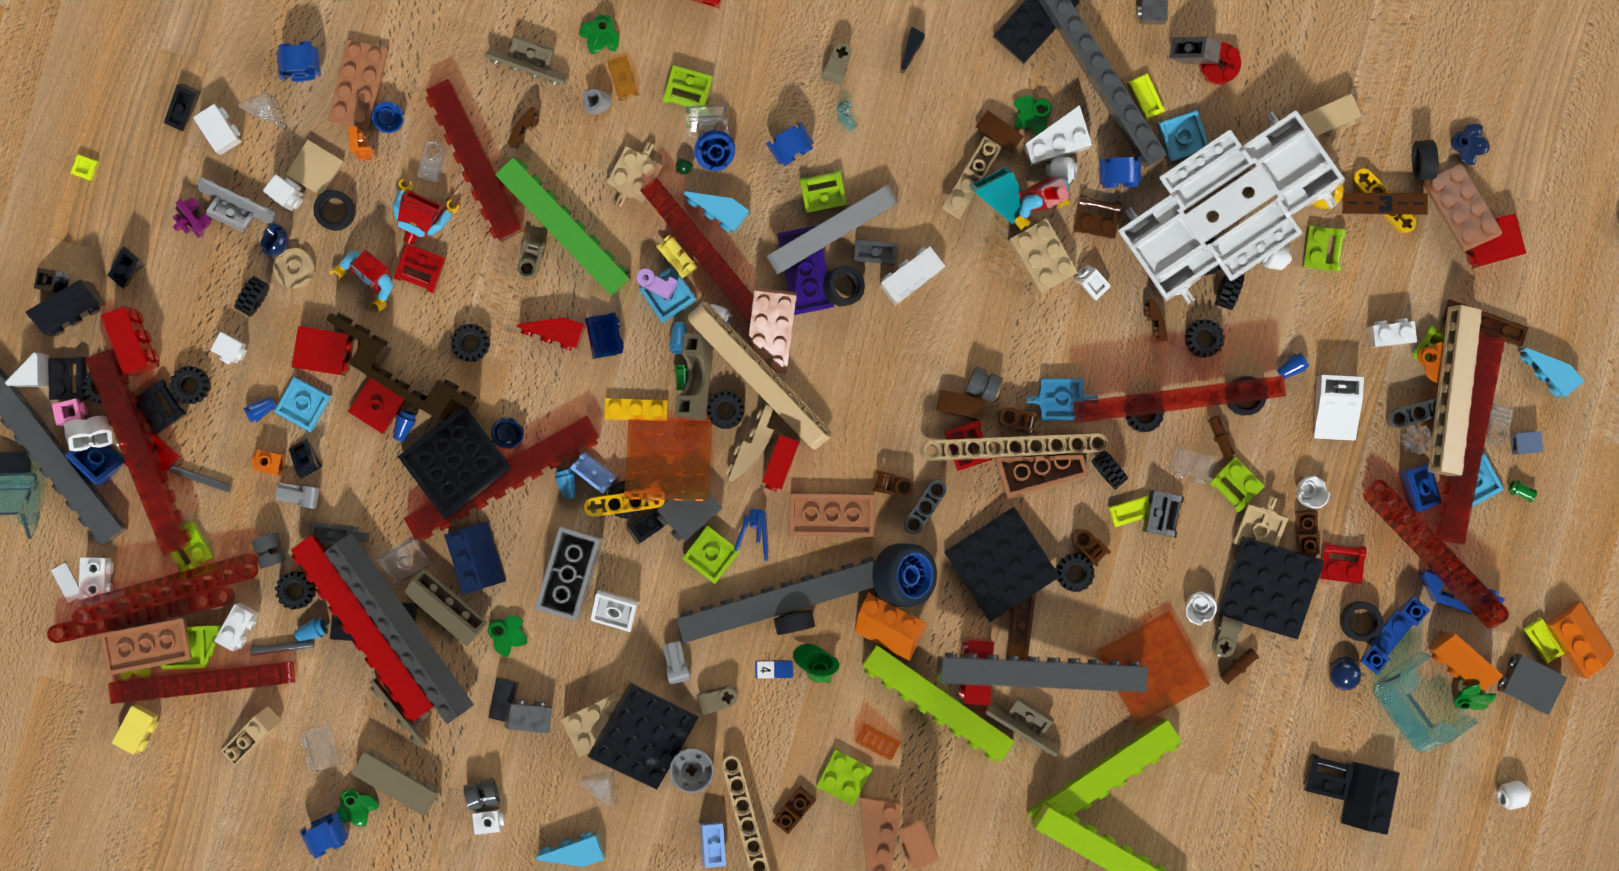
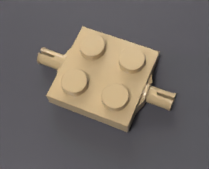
M650 142L646 143L642 152L634 151L626 146L606 184L614 187L620 193L614 203L617 206L620 202L618 206L622 208L627 197L634 198L643 203L663 167L649 157L655 145L651 144L647 151Z
M1269 496L1265 507H1257L1248 503L1233 543L1240 545L1242 536H1246L1278 546L1288 521V517L1277 514L1273 510L1278 499Z

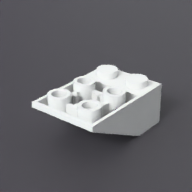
M1316 376L1313 438L1356 440L1363 400L1364 377Z

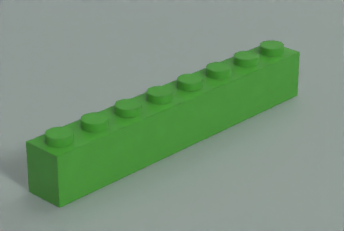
M512 158L495 175L613 297L630 281L627 277L629 274L627 269L622 264L617 266L613 262L615 257L607 249L603 251L598 246L601 242L593 234L589 237L584 232L586 227L579 219L574 221L569 216L572 212L564 204L561 207L555 201L557 199L556 195L550 189L545 191L541 187L543 182L535 174L531 176L526 171L529 167L521 159L516 161Z

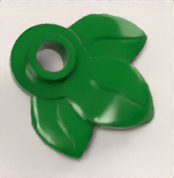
M606 14L598 15L594 21L585 22L580 28L579 36L588 38L587 47L591 54L600 52L605 46L615 52L619 46V35L613 29L614 22ZM601 21L606 22L607 26L605 29L600 27Z
M1023 96L1013 102L1015 108L1020 111L1015 120L1016 128L1028 129L1032 127L1035 135L1040 134L1047 128V117L1052 111V106L1048 100L1044 98L1035 100L1030 96ZM1043 106L1045 108V111L1043 113L1038 112L1037 107Z
M508 616L504 620L497 619L488 626V634L494 639V649L504 657H509L512 646L518 647L527 644L526 635L519 629L524 621L520 617ZM496 626H500L502 628V632L500 634L495 632Z
M1477 683L1457 692L1453 702L1460 709L1483 710L1488 708V704L1495 700L1496 693H1481L1480 684Z
M347 789L340 796L341 804L336 812H338L343 823L350 819L355 826L365 827L368 821L367 812L378 809V803L369 794H360L355 789ZM351 797L354 799V802L349 803L347 799Z

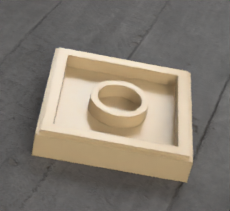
M307 139L286 175L320 195L328 190L344 161Z

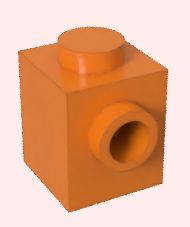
M257 449L256 453L252 456L251 465H253V470L282 475L286 455Z

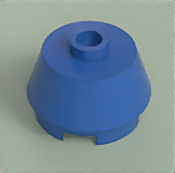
M720 130L705 132L698 138L694 146V156L697 163L710 171L725 169L735 155V144L732 138Z

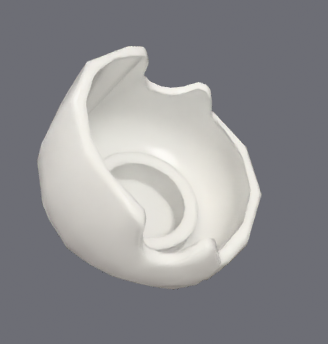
M1316 476L1303 478L1297 485L1296 495L1299 502L1308 508H1322L1328 503L1330 492L1325 486L1326 482Z
M1205 592L1193 593L1185 602V615L1191 623L1196 625L1211 621L1217 611L1215 599L1211 594Z

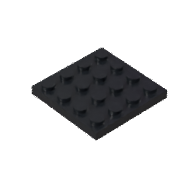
M461 406L397 456L445 520L512 469V466L465 406Z
M1015 507L1004 512L944 552L989 622L1060 577Z
M1242 536L1217 615L1220 617L1223 615L1241 621L1244 624L1298 640L1325 561Z
M630 682L590 750L588 757L654 789H658L670 768V763L674 756L679 753L699 717Z

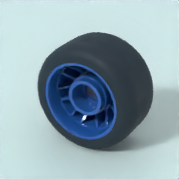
M904 543L890 545L881 551L875 560L872 572L873 585L879 597L893 606H919L929 599L935 589L937 582L935 561L932 555L919 545Z

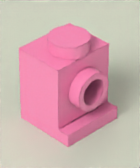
M75 398L52 404L56 425L63 427L64 423L71 420H86L85 415L88 414V408L86 403H82L80 399ZM73 409L75 410V416H71L70 414L71 410Z

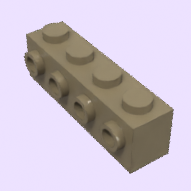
M425 568L411 580L403 592L467 647L488 623Z
M374 749L363 752L351 773L352 775L419 814L425 816L440 792L436 789L437 786L429 781H421L416 773L410 770L407 772L402 770L400 764L393 760L388 762L382 758L380 752Z

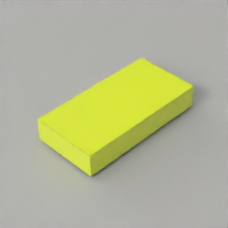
M1148 73L1128 82L1145 120L1165 111Z
M1149 495L1108 507L1114 527L1144 519Z
M1539 618L1523 628L1545 664L1548 665L1565 654L1543 618Z

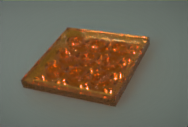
M628 419L625 499L709 501L711 421Z
M1170 611L1096 650L1102 663L1108 664V660H1119L1121 664L1128 665V661H1140L1142 666L1148 667L1146 692L1118 691L1136 725L1210 686Z

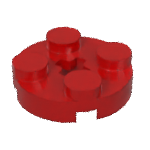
M1221 42L1219 58L1223 59L1225 66L1218 69V65L1215 63L1198 64L1199 70L1205 79L1215 85H1224L1232 81L1241 69L1239 50L1228 43Z

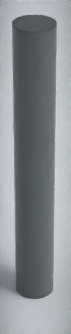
M173 464L170 467V472L228 493L231 491V484Z
M306 640L250 647V654L253 656L314 648V641Z

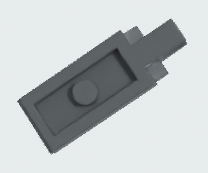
M311 522L310 535H316L323 545L333 546L350 534H353L358 542L369 541L370 533L358 532L359 527L352 525Z

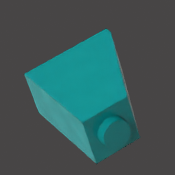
M1007 166L969 185L971 190L1011 224H1014L1015 219L1020 216L1019 212L1022 203L1018 193L1021 190L1013 171Z

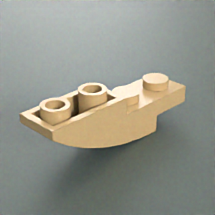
M984 136L943 205L942 209L958 219L961 218L975 194L969 185L986 176L1003 146Z
M766 405L765 408H760L756 418L760 420L758 427H753L749 439L752 440L751 444L745 441L742 442V445L737 444L734 455L737 456L734 464L730 463L726 473L729 476V481L733 482L749 470L770 442L774 430L767 428L774 410L771 406Z

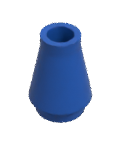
M1300 352L1290 357L1277 371L1282 379L1285 380L1288 377L1306 371V368L1310 365Z
M270 396L266 399L249 403L243 409L252 423L261 420L270 411L275 409L276 405Z
M401 409L397 413L393 434L394 439L401 442L405 441L406 436L417 421L415 413L405 409Z

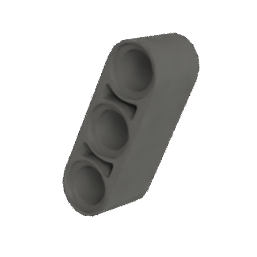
M1437 398L1393 409L1387 413L1386 422L1392 428H1401L1434 419V404L1437 402ZM1416 407L1421 409L1422 414L1420 418L1414 416V409ZM1396 413H1399L1402 417L1400 424L1394 422V415Z
M933 480L927 485L905 519L904 527L909 533L917 534L923 530L945 496L947 489L942 481ZM935 483L942 486V493L938 496L933 495L931 492V487ZM923 501H928L931 504V509L927 513L920 511V504ZM911 519L919 521L920 526L917 530L912 531L909 529L908 523Z

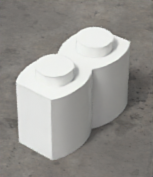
M94 416L86 420L76 419L64 423L65 437L71 451H82L91 446L105 447L113 443L112 431L106 416Z

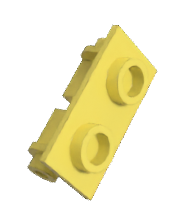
M668 235L656 247L683 279L698 267L695 265L696 262L692 261L677 243L676 238Z

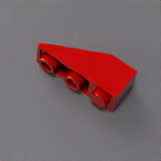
M563 317L517 324V327L521 329L520 333L532 337L534 333L541 336V341L550 344L556 341L561 343V348L572 351V348L578 349L586 325Z

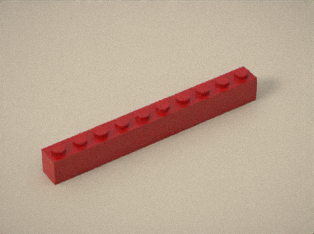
M310 535L291 549L293 560L297 565H302L307 580L310 583L314 582L317 586V594L322 600L326 599L329 603V611L334 617H339L342 622L340 625L344 632L351 634L354 638L352 641L358 651L362 650L366 655V663L371 668L374 667L376 669L379 681L383 685H387L391 690L389 694L396 703L399 702L403 707L401 709L403 715L408 720L415 721L434 707L433 704L428 700L426 694L403 665L401 659L391 648L371 617L366 613L364 607L354 596L349 586L341 578L334 565L329 561L324 553L327 550L318 537Z

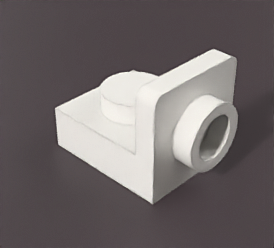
M1090 265L1081 268L1074 278L1075 282L1080 284L1092 299L1096 301L1111 287L1100 272Z

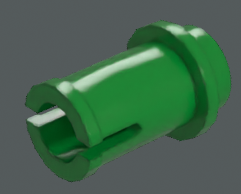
M687 364L675 365L673 372H675L676 390H684L688 380Z
M1513 480L1509 485L1508 491L1513 496H1520L1529 502H1533L1537 496V490L1523 485L1520 480Z

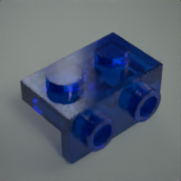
M615 312L585 318L593 359L617 356L623 353L624 342L619 333L620 321L616 317Z

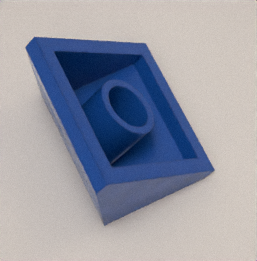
M109 445L105 447L91 446L82 451L70 450L65 455L95 485H105L124 465L123 462L125 461Z
M1429 463L1399 471L1410 512H1421L1442 503L1434 473L1428 472Z

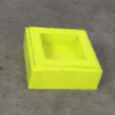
M77 154L70 173L92 181L99 162Z

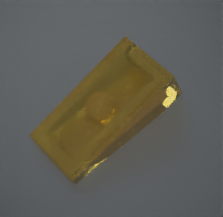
M627 55L607 61L619 101L639 96Z

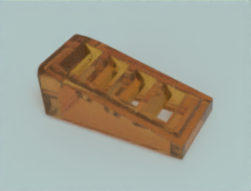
M864 722L855 738L856 743L889 760L893 759L901 744L897 739ZM869 730L871 734L866 742L863 739ZM875 734H877L879 737L873 746L870 743ZM882 738H884L886 741L880 750L878 746ZM889 743H894L889 753H886L885 750Z

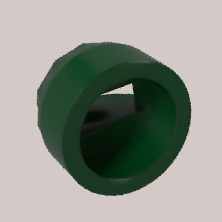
M678 158L675 168L681 175L689 174L694 165L682 158Z

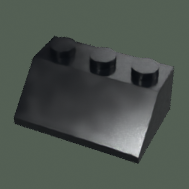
M78 280L25 312L45 335L57 337L65 332L64 329L66 327L80 324L83 321V317L87 315L92 316L100 312V307L106 304L93 283Z
M1353 761L1354 770L1347 799L1344 803L1341 823L1366 831L1388 835L1400 773L1393 769Z

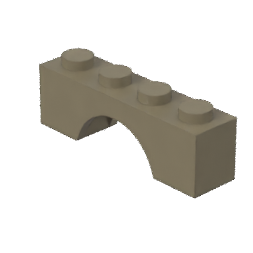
M684 333L682 355L688 366V380L683 392L676 397L674 416L686 420L705 421L714 347L699 333Z

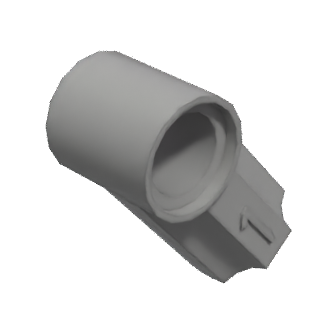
M279 482L275 493L276 500L316 509L320 488Z
M681 640L663 644L670 685L691 680Z

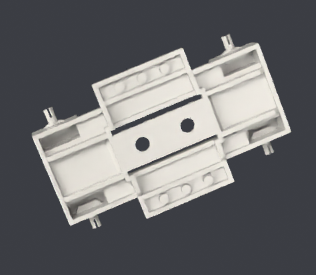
M1296 110L1281 121L1278 120L1273 111L1270 112V115L1267 114L1265 117L1269 120L1272 127L1244 146L1240 144L1233 132L1228 130L1159 177L1170 193V196L1139 217L1132 207L1129 208L1130 212L1128 209L1125 211L1131 222L1119 229L1118 232L1166 302L1174 296L1182 294L1187 304H1190L1195 298L1188 289L1192 284L1200 280L1201 276L1219 265L1228 279L1233 281L1302 235L1303 232L1291 216L1304 207H1309L1316 201L1323 199L1330 209L1338 205L1331 193L1342 185L1345 179ZM1253 165L1256 166L1254 169H1252L1251 171H1249L1248 173H1246L1245 175H1243L1242 177H1240L1239 179H1237L1236 181H1234L1233 183L1219 191L1217 194H1215L1214 196H1212L1211 198H1209L1208 200H1206L1205 202H1203L1187 214L1184 213L1185 211H1187L1188 209H1190L1191 207H1193L1194 205L1208 197L1210 194H1212L1213 192H1215L1216 190H1218L1219 188H1221L1222 186H1224L1225 184H1227L1228 182H1230L1231 180H1233L1234 178L1248 170ZM1245 187H1252L1255 194L1252 198H1245L1242 191ZM1273 196H1277L1275 201L1209 245L1205 244L1206 241L1249 214L1252 210L1267 202ZM1210 211H1216L1219 214V219L1214 223L1209 222L1206 218L1207 213Z

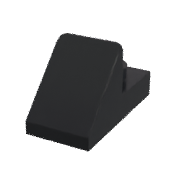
M124 246L121 248L107 276L124 289L130 284L135 272L145 267V264Z
M37 268L34 288L58 293L68 287L70 275L60 271Z
M307 438L289 448L296 474L300 479L322 467V463Z

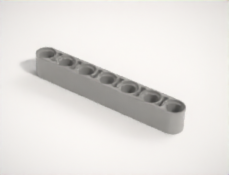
M886 185L774 251L767 258L778 275L899 202L890 186Z

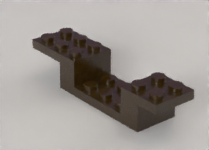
M339 312L337 315L330 313L326 320L362 342L348 363L349 365L437 420H445L456 402L470 410L476 411L480 404L475 401L477 397L468 391L463 390L460 392L458 390L459 386L450 380H437L427 396L419 390H410L411 385L401 379H392V373L380 368L392 349L387 346L388 341L380 336L373 335L372 337L369 335L371 332L369 329L357 323L355 325L351 324L353 320Z

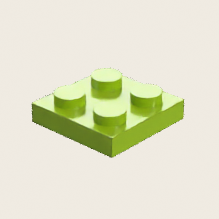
M707 526L682 559L716 584L740 553V550L734 551L735 546Z
M835 749L816 787L854 806L873 768Z

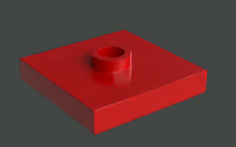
M369 378L348 412L384 435L406 400L372 378Z

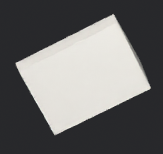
M34 352L5 384L15 387H49L48 358L51 357L48 354Z
M599 589L596 592L590 621L631 632L640 601Z

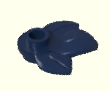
M1479 124L1467 125L1463 131L1455 133L1451 139L1452 148L1459 152L1461 160L1468 165H1475L1476 155L1486 154L1490 150L1488 141L1481 137L1483 126Z

